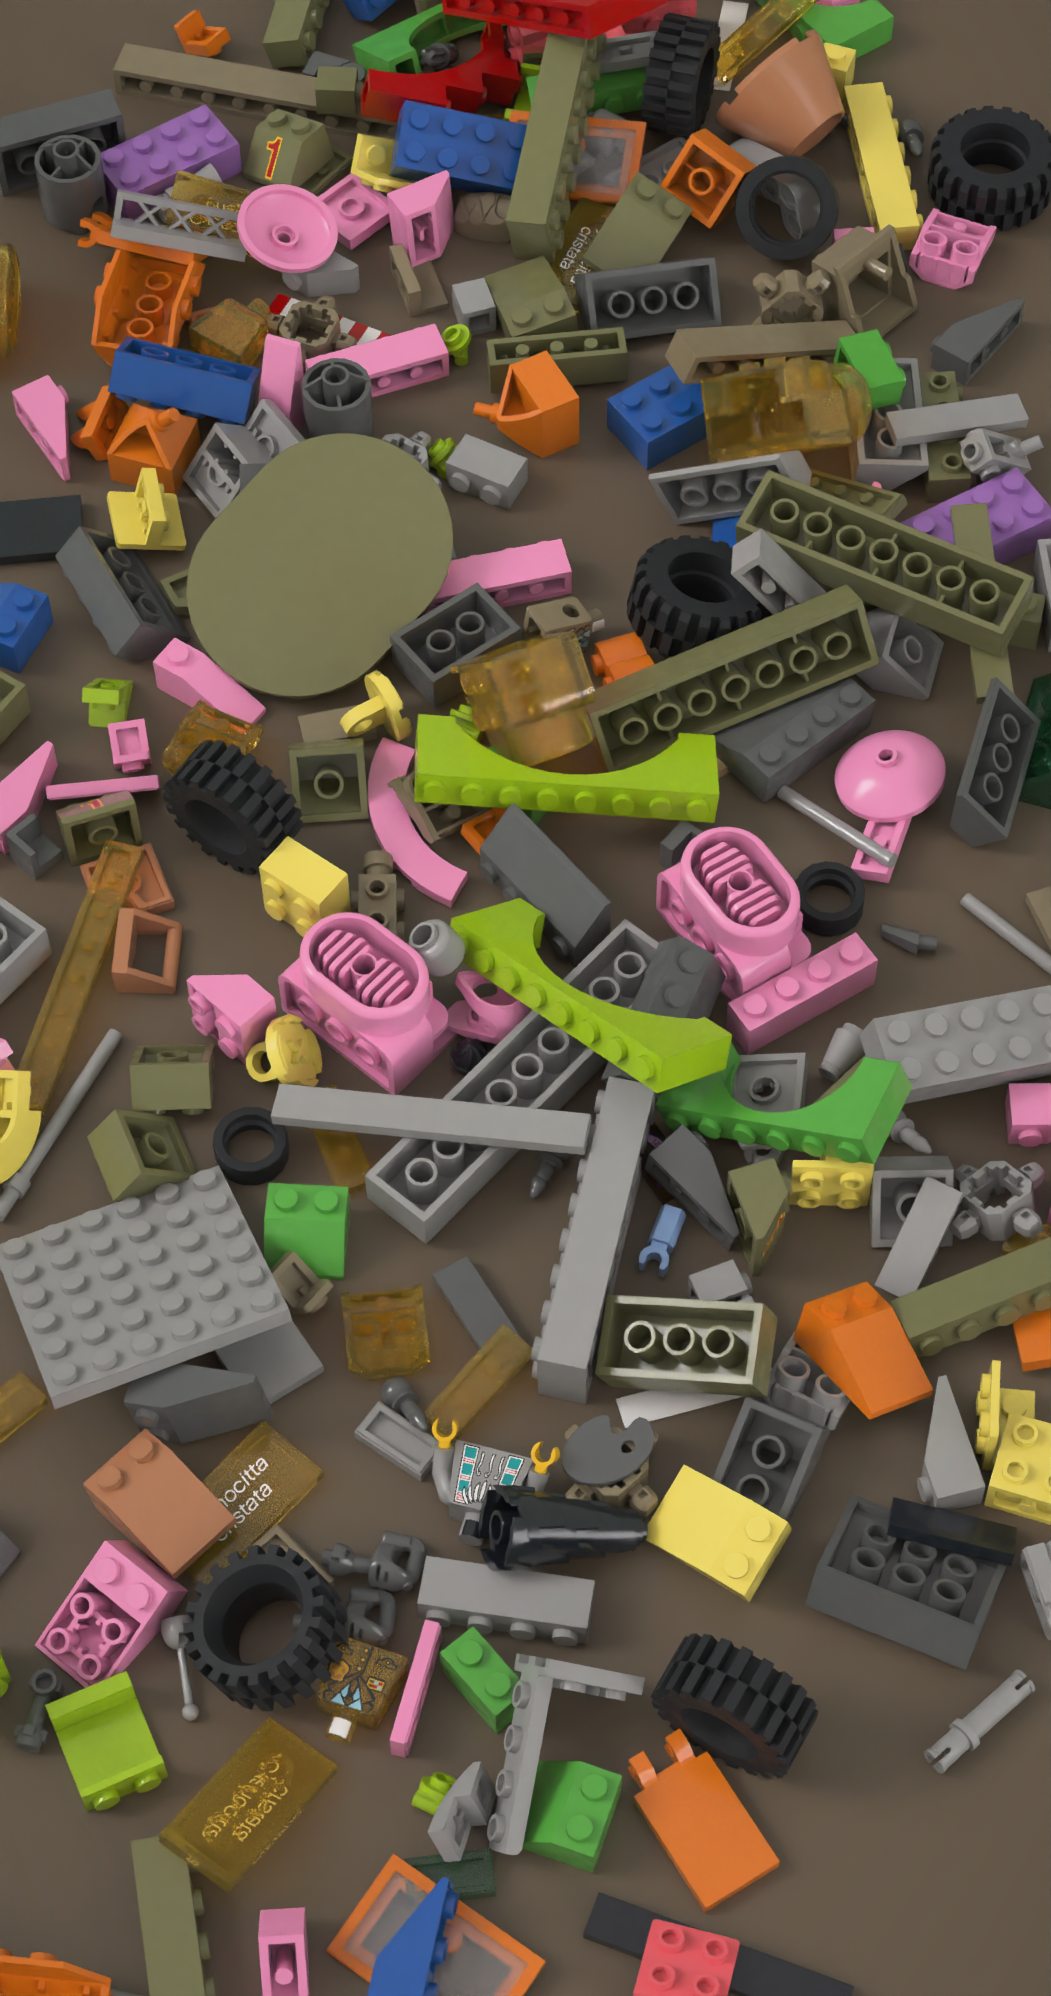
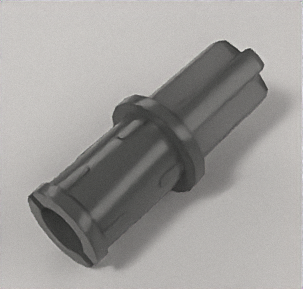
M433 43L428 48L421 50L422 59L419 61L423 66L429 65L435 69H442L458 60L459 51L458 49L452 50L456 46L451 43Z

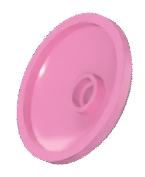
M273 184L255 190L244 200L237 217V231L245 249L261 264L280 272L304 273L322 266L331 257L338 239L337 224L327 205L313 193L293 185Z
M888 730L871 734L853 744L839 760L835 770L834 781L838 798L844 807L854 815L873 822H896L911 818L931 806L944 788L947 773L944 757L940 749L931 740L915 732Z

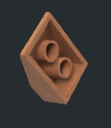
M146 1428L83 1483L97 1511L174 1579L182 1574L237 1523L236 1518L173 1451Z

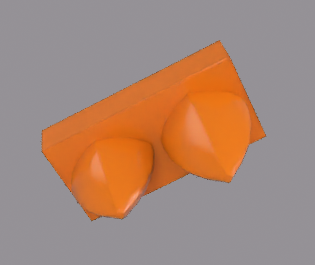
M109 385L102 386L97 399L86 404L76 412V415L86 421V424L70 437L75 446L88 449L96 461L108 460L107 451L130 409L124 400L116 397L117 393L108 392Z

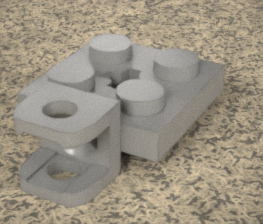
M806 1053L739 1055L741 1062L734 1081V1099L738 1103L753 1110L770 1113L804 1108L809 1065ZM764 1086H771L773 1093L770 1096L761 1098V1096L756 1095L763 1092ZM738 1141L740 1148L744 1150V1157L748 1165L774 1158L778 1165L782 1160L784 1151L767 1145L756 1143L746 1145ZM758 1149H771L767 1155L760 1156L757 1154Z

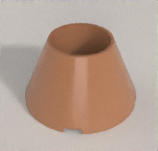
M816 30L806 31L805 34L808 38L799 42L795 37L772 53L734 89L738 96L729 105L726 101L723 102L716 114V122L721 127L740 137L753 140L782 155L803 156L815 147L837 126L845 114L821 35Z

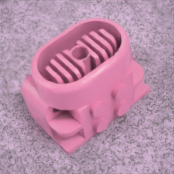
M717 827L706 830L689 842L682 854L681 862L658 874L656 909L677 936H683L714 955L726 976L720 991L728 1002L810 958L811 943L802 932L803 914L800 911L798 887L791 875L766 844L753 833L736 827Z
M343 912L327 916L315 923L302 940L300 957L278 977L282 1010L287 1014L297 1015L303 1019V1022L300 1023L306 1029L310 1028L315 1036L392 1095H398L458 1037L457 1033L446 1029L449 1015L445 1006L433 997V983L429 980L428 968L422 956L414 948L369 916L353 912Z

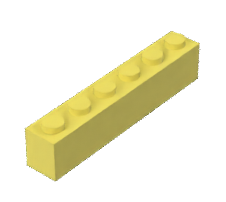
M883 82L844 86L842 105L848 115L847 133L870 225L874 227L875 234L887 225H892L895 229L898 243H902L903 250L913 249L924 223L922 214L916 213V191L910 190V167L904 166L903 163L905 160L904 144L897 140L899 127L897 118L892 119L891 116L893 112L891 95H886Z

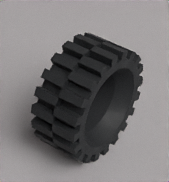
M674 13L664 15L663 21L661 20L659 24V32H656L654 37V46L650 50L649 66L646 67L645 72L646 82L643 84L642 93H644V98L641 102V109H643L641 118L642 121L647 123V130L686 138L701 130V124L703 125L706 119V111L710 107L711 94L713 95L714 80L717 77L718 71L717 62L720 58V51L718 49L721 44L718 22Z
M205 740L203 744L200 743L164 784L163 790L165 791L162 795L163 800L168 802L166 808L170 814L176 815L177 818L174 822L177 826L185 828L189 832L186 836L193 843L195 841L199 842L203 846L201 850L207 855L213 853L217 856V862L224 866L230 863L233 870L240 873L245 869L249 875H255L256 872L260 874L259 866L287 836L294 839L303 826V821L300 820L302 816L301 809L294 806L297 801L293 794H287L284 791L287 786L281 779L275 780L270 775L273 771L266 765L263 768L258 765L255 756L249 752L246 756L241 754L240 747L233 744L227 748L224 741L216 740L213 743L211 740Z
M269 1544L267 1553L259 1545L247 1547L248 1557L243 1558L237 1551L226 1556L230 1563L229 1566L222 1569L216 1563L208 1571L214 1577L208 1585L202 1581H199L194 1591L200 1596L198 1603L188 1601L185 1611L193 1619V1622L183 1623V1635L191 1641L185 1644L188 1655L195 1661L193 1664L231 1701L234 1702L236 1700L242 1707L250 1710L253 1709L255 1704L262 1711H273L274 1701L276 1700L285 1709L295 1705L293 1695L300 1693L305 1699L313 1695L315 1691L311 1684L317 1678L325 1684L332 1676L326 1669V1666L330 1661L339 1665L343 1653L336 1647V1643H347L348 1631L340 1624L341 1622L348 1621L347 1613L339 1603L342 1599L337 1591L298 1552L289 1548L286 1553L280 1545ZM280 1600L299 1602L301 1621L290 1642L279 1653L258 1664L242 1662L239 1654V1642L242 1631L249 1619L258 1610L270 1603Z
M697 1633L690 1634L689 1637L685 1636L651 1695L653 1707L659 1709L657 1714L662 1720L670 1721L669 1727L674 1731L680 1728L683 1734L687 1736L690 1744L695 1747L701 1746L707 1750L711 1757L715 1759L717 1756L726 1761V1765L737 1769L740 1766L748 1774L757 1776L759 1772L764 1778L770 1779L773 1776L782 1778L784 1774H787L818 1716V1710L814 1709L816 1707L814 1700L806 1697L808 1692L801 1685L792 1683L793 1677L788 1673L777 1671L773 1668L774 1663L766 1658L760 1660L753 1656L752 1650L744 1646L738 1649L734 1647L732 1641L721 1638L718 1642L709 1634H703L700 1637Z

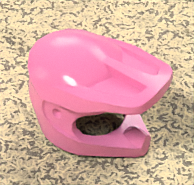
M476 971L458 972L455 985L466 1000L457 1001L448 1009L449 1021L446 1027L447 1030L471 1039L498 1044L531 1012L528 1006L496 986L497 993L495 995L480 999L473 990L481 984L493 983Z

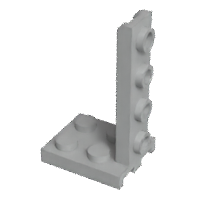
M516 1654L513 1671L521 1672L520 1681L516 1683L512 1694V1704L515 1709L512 1725L507 1728L504 1736V1749L507 1752L504 1768L499 1772L496 1779L495 1789L498 1800L495 1814L491 1816L487 1827V1837L490 1841L488 1849L509 1855H517L522 1850L552 1687L625 1701L626 1692L642 1695L644 1677L548 1658Z

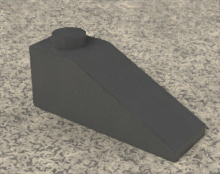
M1021 298L1014 299L955 322L944 334L939 333L933 340L930 351L933 352L931 368L938 372L955 371L956 381L965 386L1021 325L1025 300Z
M682 1124L649 1154L644 1169L729 1252L734 1247L740 1232L712 1153L708 1149L707 1142L696 1131L690 1132Z

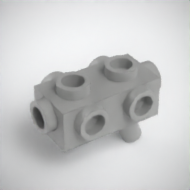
M977 428L966 434V438L960 442L962 447L961 456L965 466L971 473L980 475L983 482L989 481L1016 467L1023 475L1032 470L1027 455L1044 448L1039 435L1021 442V439L985 428Z

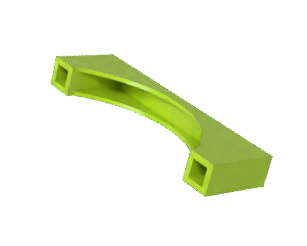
M418 714L415 740L414 802L508 808L515 803L523 810L710 823L715 821L719 800L715 735L678 733L677 740L670 747L638 765L608 773L588 775L563 774L531 768L494 753L456 724V717Z
M517 898L451 918L450 926L465 942L466 951L462 963L654 1092L660 1093L726 1069L732 1034L708 1018H677L620 1007L581 992L556 976L543 963L536 951L541 945L545 913L523 899Z

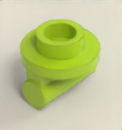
M463 324L449 326L441 334V337L449 355L455 357V363L459 366H464L468 363V345L472 337L471 332Z
M450 437L444 441L439 438L427 451V454L430 456L428 459L429 466L435 468L438 475L443 479H447L446 462L458 446Z
M460 704L459 710L451 708L449 716L456 717V724L478 743L480 742L483 734L482 730L486 722L485 719L480 717L481 710L464 704Z
M434 1772L432 1776L422 1777L411 1805L435 1815L439 1805L456 1779L442 1772Z

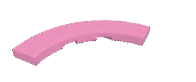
M383 737L375 752L368 778V807L375 837L382 851H386L393 856V867L408 878L417 890L433 900L452 908L468 880L467 872L448 863L429 848L415 830L408 812L394 789L388 787L387 783L393 779L409 775L415 761V749Z

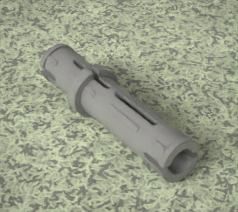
M1015 1670L1010 1677L976 1708L970 1711L962 1720L959 1718L955 1719L949 1725L950 1731L933 1746L924 1751V1757L928 1763L941 1753H944V1756L932 1768L938 1773L943 1774L964 1752L975 1750L980 1745L979 1739L984 1734L990 1731L1014 1707L1035 1691V1686L1031 1679L1016 1690L1015 1687L1027 1675L1021 1670Z

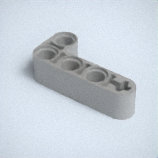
M743 137L729 145L756 166L769 159L783 156L753 140ZM779 174L765 182L758 194L780 205L783 224L787 232L794 239H800L810 233L815 227L820 214L819 197L814 187L804 178L794 174Z

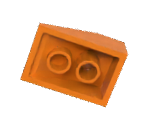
M867 1281L804 1304L793 1340L869 1420L932 1396L933 1388L892 1306Z

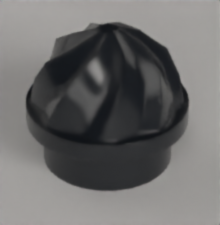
M466 1037L452 1047L450 1051L451 1065L458 1073L466 1076L488 1054V1049L480 1040Z

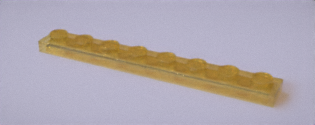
M106 839L19 1064L18 1071H31L29 1110L41 1111V1117L43 1118L48 1110L117 928L119 908H124L144 854L141 847Z

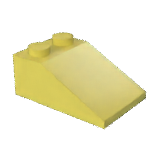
M683 1465L647 1525L648 1534L646 1541L745 1601L750 1602L789 1537L792 1528L786 1520L754 1501Z

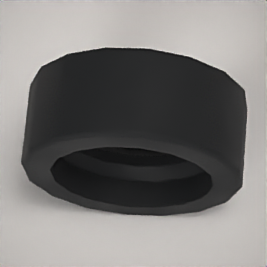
M828 861L812 864L801 871L795 883L800 893V911L803 914L802 927L816 935L831 937L845 934L854 928L863 914L865 887L861 877L848 866ZM822 885L836 886L844 890L851 897V903L843 911L834 913L821 912L813 908L806 901V894L814 887Z
M243 1107L230 1112L220 1120L213 1135V1150L217 1165L220 1166L222 1173L229 1180L241 1185H260L273 1180L283 1171L289 1159L288 1135L284 1125L272 1123L271 1111L261 1107ZM247 1130H261L272 1136L274 1150L262 1160L241 1162L230 1156L228 1144L238 1133Z

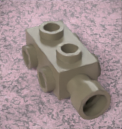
M382 850L367 852L363 856L364 874H358V889H351V911L375 919L405 942V922L397 921V911H405L404 888H397L396 874H392L393 856Z

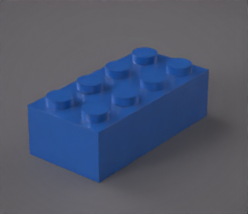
M405 100L399 110L389 176L420 181L447 170L450 174V184L453 189L473 193L495 192L512 195L527 125Z
M127 336L115 350L108 392L117 393L116 397L124 401L135 402L137 399L150 401V405L158 409L168 410L171 407L185 410L184 413L191 417L204 418L205 415L219 418L218 422L239 425V423L245 424L254 409L262 369Z
M669 365L607 399V428L643 467L649 470L759 409L761 381L758 379L683 384L672 366Z

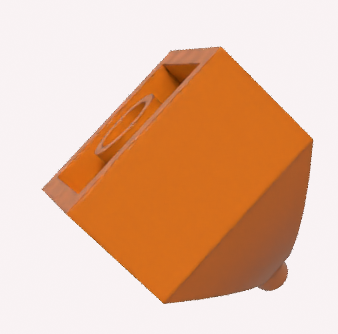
M704 128L691 134L660 187L693 208L691 215L711 229L724 222L736 203L742 182L757 166Z
M547 350L509 365L500 403L494 402L493 405L481 402L475 403L473 415L490 419V423L496 424L499 431L542 459L579 444V396Z
M133 402L107 451L111 480L136 487L141 468H156L158 483H163L164 493H174L177 496L184 482L182 476L201 447L198 419L182 415L174 407L162 410Z

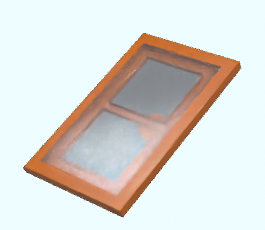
M511 110L509 121L527 125L530 112ZM588 117V133L586 137L582 136L580 143L583 148L582 161L580 165H575L574 170L576 173V188L574 193H569L568 200L617 204L637 171L640 173L647 123Z
M393 1853L326 1952L370 1983L376 1957L435 1887L436 1883ZM458 1900L455 1917L453 1920L447 1919L443 1937L449 1938L447 1956L444 1965L437 1964L433 1982L439 1984L438 1996H524L546 1964V1961Z

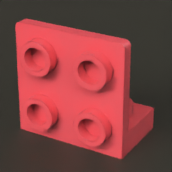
M654 1919L649 1931L633 1996H728L740 1946L739 1940Z

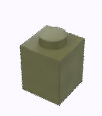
M318 66L315 86L317 114L356 115L364 82L358 80L357 67Z

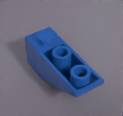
M442 1877L376 1957L367 1996H438L439 1984L434 1983L433 1979L437 1964L444 1965L447 1956L449 1938L443 1937L447 1919L453 1920L459 1900V1893L453 1892L454 1885L449 1878Z

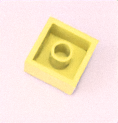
M289 836L259 866L265 910L275 920H284L292 925L303 938L308 930L321 919L337 913L351 912L348 874Z

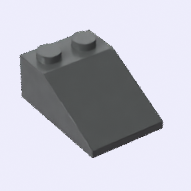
M180 1363L130 1381L124 1399V1404L139 1431L141 1432L146 1428L165 1445L168 1442L186 1444L272 1419L274 1412L256 1375Z
M746 1396L712 1480L754 1501L789 1523L816 1469L831 1430L758 1398Z

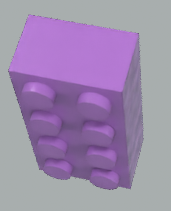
M206 104L101 152L108 201L114 208L118 189L157 196L164 193L165 189L194 175L209 163L214 166L222 181L242 172L238 141ZM123 199L121 217L136 219L145 213L138 202ZM146 204L149 209L155 206Z
M1017 467L900 522L954 544L950 506L987 502L995 561L1004 565L1036 550L1039 539H1051V507Z

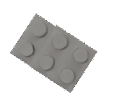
M262 398L245 426L215 422L182 478L216 519L240 493L239 464L269 463L282 451L304 441L305 438L272 400Z

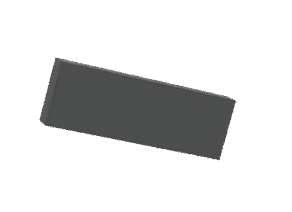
M468 1256L432 1274L433 1282L494 1375L529 1356V1348Z

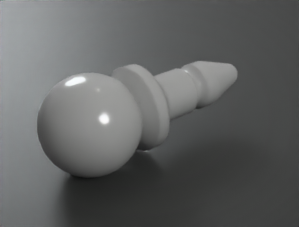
M901 1110L888 1137H891L895 1143L905 1142L916 1152L930 1155L932 1148L928 1141L914 1130V1122L910 1118H906L905 1113Z

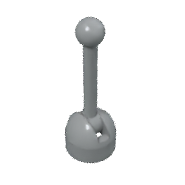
M178 1615L162 1620L160 1627L165 1644L171 1649L177 1650L185 1706L182 1708V1716L184 1719L192 1721L198 1717L199 1709L193 1704L185 1644L191 1641L183 1635V1623L193 1622V1619L189 1615Z

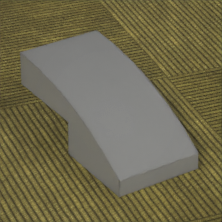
M481 1761L473 1762L455 1781L439 1805L428 1829L430 1838L445 1862L461 1861L471 1827L488 1825L497 1794L495 1785Z

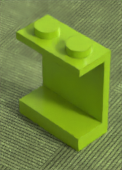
M127 1671L45 1705L87 1812L93 1809L97 1811L109 1809L120 1801V1797L134 1791L138 1793L150 1791L159 1786L162 1779L168 1777L163 1758L156 1747Z

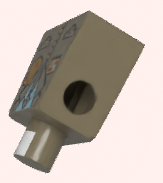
M573 596L528 606L521 634L522 655L520 657L536 678L582 657L587 652L591 633L601 630L605 626L603 614L597 608L586 611L580 601Z

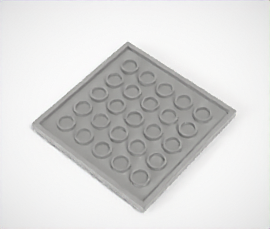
M219 1165L190 1175L188 1180L180 1183L162 1184L155 1192L139 1198L127 1197L119 1202L87 1211L80 1216L49 1225L44 1229L19 1238L10 1239L0 1244V1270L54 1409L292 1321L289 1308Z

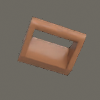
M119 908L111 972L116 993L173 994L176 992L183 929L181 923L135 908ZM138 935L167 936L162 977L134 969Z

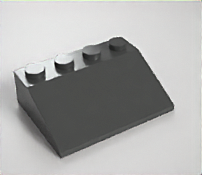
M851 677L844 678L711 734L715 735L717 758L763 803H766L778 794L782 786L792 784L870 727L876 700Z
M852 1494L816 1567L805 1606L848 1622L865 1631L900 1643L907 1648H912L937 1658L944 1663L967 1670L1008 1565L888 1536L887 1529L890 1509Z

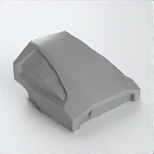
M794 1332L770 1372L767 1398H763L769 1404L830 1430H835L850 1399L793 1340Z

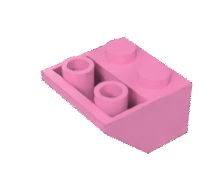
M447 170L387 193L393 245L403 244L412 267L441 257L454 230L450 174Z
M247 974L192 975L186 980L189 992L188 1002L191 1005L193 1014L192 1023L201 1034L205 1036L210 1034L216 1039L225 1055L231 1059L236 1057L246 1066L248 1051L254 1045L265 1041L267 1027L271 1020L277 1018L275 998Z

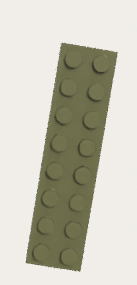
M548 32L506 217L515 259L532 260L544 255L548 262H554L557 249L561 250L563 247L564 230L562 225L563 221H568L570 215V201H568L569 193H574L576 188V173L574 170L575 165H580L582 161L583 148L580 143L582 136L586 137L588 133L589 119L586 115L588 109H592L594 105L595 91L593 83L594 81H599L601 63L597 59L599 53H605L607 44L606 33L589 40Z
M770 470L765 474L735 525L736 544L762 528L816 582L833 589L847 584L864 602L998 657L1002 656L1032 601L1034 576Z
M846 584L576 698L597 759L608 773L638 765L655 757L677 740L678 733L711 735L878 665L880 661L863 601Z

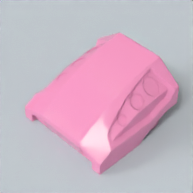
M933 208L923 224L920 235L911 252L909 265L922 281L952 290L973 283L980 263L994 239L997 227L992 225L989 227L955 217Z

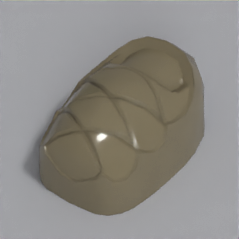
M474 192L459 196L454 211V230L461 236L479 241L509 243L510 236L506 217L511 195L495 192Z

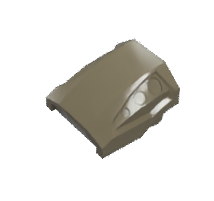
M415 771L406 777L405 775L397 777L387 783L388 787L394 789L404 808L417 824L423 837L430 844L460 831L464 823L490 810L489 807L414 802Z

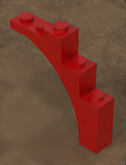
M487 21L480 39L481 51L469 61L451 69L424 74H404L369 68L360 95L361 116L397 123L399 110L405 100L476 114L478 107H483L485 101L510 106L514 94L520 93L523 76L518 72V61L508 58V52L504 51L507 33L503 31L502 24Z

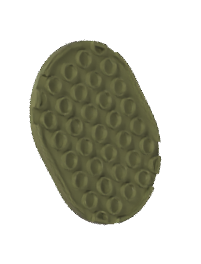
M352 433L321 435L299 442L282 451L259 471L211 523L193 553L187 577L188 611L197 639L206 654L237 683L264 695L268 694L289 699H310L336 690L340 691L356 683L367 675L391 650L390 635L420 618L435 601L443 587L451 563L453 529L449 509L440 488L429 472L407 452L386 441L366 435Z

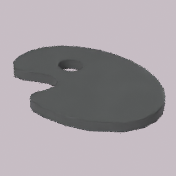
M601 1414L590 1419L571 1434L563 1448L562 1466L564 1472L574 1482L587 1486L609 1485L629 1477L647 1461L654 1446V1430L647 1419L639 1417L625 1431L616 1434L611 1431L610 1418L607 1414ZM626 1443H632L635 1446L633 1451L629 1453L622 1452L621 1448Z

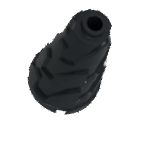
M492 1485L496 1490H487L480 1510L479 1538H489L491 1548L481 1549V1553L485 1563L493 1571L532 1569V1566L567 1564L569 1560L604 1558L606 1557L605 1554L634 1551L640 1543L645 1542L648 1534L647 1522L636 1510L610 1506L608 1502L566 1498L565 1494L535 1491L534 1487Z

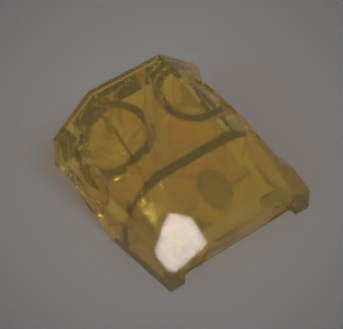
M199 700L183 718L173 739L163 752L162 764L173 775L200 743L203 744L205 740H211L213 743L216 740L224 741L227 748L233 744L240 747L241 754L246 756L260 741L264 733V726L259 723L256 725L207 706L206 702Z
M416 1284L412 1288L350 1295L349 1292L341 1293L349 1371L369 1380H378L396 1376H412L430 1362L422 1284Z

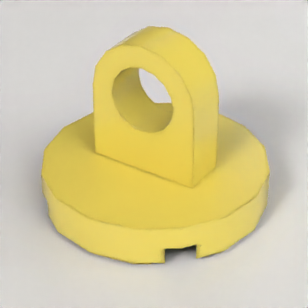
M378 670L366 675L364 681L370 700L349 710L340 720V724L348 737L359 736L381 724L398 742L409 737L412 731L410 719L407 717L402 719L399 711L404 709L403 703L388 677L381 674Z
M287 1014L271 1020L266 1030L265 1041L251 1047L246 1056V1069L254 1080L259 1082L279 1080L282 1084L310 1087L317 1085L319 1080L316 1079V1074L321 1073L322 1070L321 1050L313 1031L310 1028L304 1029L300 1024L303 1022V1019L297 1015ZM265 1052H267L271 1069L267 1073L261 1067V1057Z

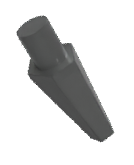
M881 923L880 932L882 937L914 955H917V950L936 952L938 937L919 935V930Z

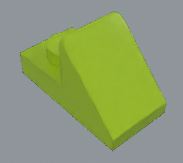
M96 678L82 688V702L89 703L88 723L90 726L108 728V724L126 721L133 688L132 680Z

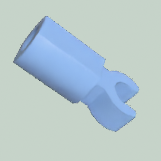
M667 1204L661 1206L647 1241L649 1246L645 1247L639 1255V1270L644 1271L646 1263L654 1259L660 1262L659 1276L664 1277L669 1269L668 1254L673 1252L686 1219V1214L682 1209Z

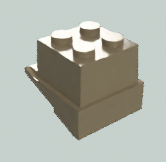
M890 224L877 234L856 226L812 260V273L823 269L829 274L831 279L829 288L821 295L823 316L827 321L846 320L856 334L877 329L881 337H883L918 309L911 276L906 273L895 229Z

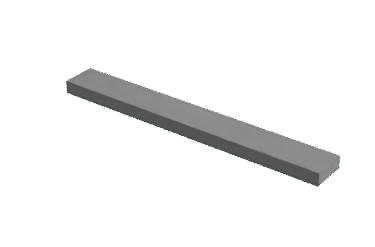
M280 1083L271 1113L272 1123L278 1125L585 1155L592 1122L591 1114Z

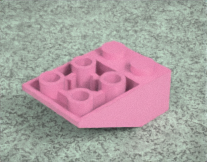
M105 1540L35 1646L85 1688L122 1673L161 1631L160 1622L173 1615L188 1590L127 1540Z

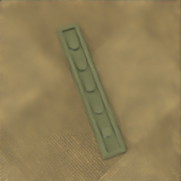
M987 502L951 505L950 517L954 545L995 561ZM968 644L976 704L984 703L990 681L996 677L1014 694L1008 648L1006 647L1002 656L998 657Z

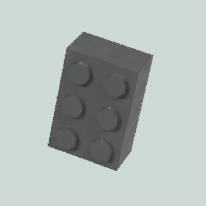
M478 583L390 635L392 663L434 708L522 655L521 627Z

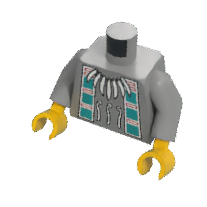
M438 1417L432 1426V1433L438 1440V1444L434 1445L432 1477L440 1501L448 1505L449 1517L462 1522L458 1535L459 1540L468 1545L480 1546L484 1538H479V1517L487 1490H496L492 1485H517L534 1487L535 1491L544 1492L550 1475L547 1468L558 1461L560 1451L558 1447H554L551 1458L547 1461L540 1455V1449L544 1441L538 1442L533 1446L531 1458L461 1440H456L454 1447L451 1444V1440L458 1432V1422L456 1419H453L452 1433L444 1435L438 1429Z

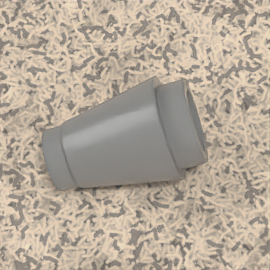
M845 1023L842 1028L835 1030L821 1062L822 1064L818 1068V1071L825 1078L837 1082L840 1077L865 1055L860 1039V1034L863 1031L861 1028L851 1023Z

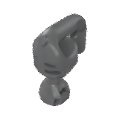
M385 1531L372 1558L358 1556L349 1546L337 1542L333 1550L324 1549L321 1564L329 1566L330 1576L341 1577L351 1572L368 1575V1584L373 1589L379 1587V1590L388 1592L410 1591L420 1578L427 1556V1549L424 1543L416 1537ZM404 1552L410 1553L405 1570L397 1565L401 1554Z
M351 1588L349 1602H347L345 1607L348 1621L340 1623L348 1631L346 1644L350 1648L352 1645L355 1648H372L385 1645L394 1630L397 1613L396 1599L391 1593L384 1590ZM380 1607L378 1624L369 1620L371 1608ZM294 1614L293 1631H297L301 1614Z

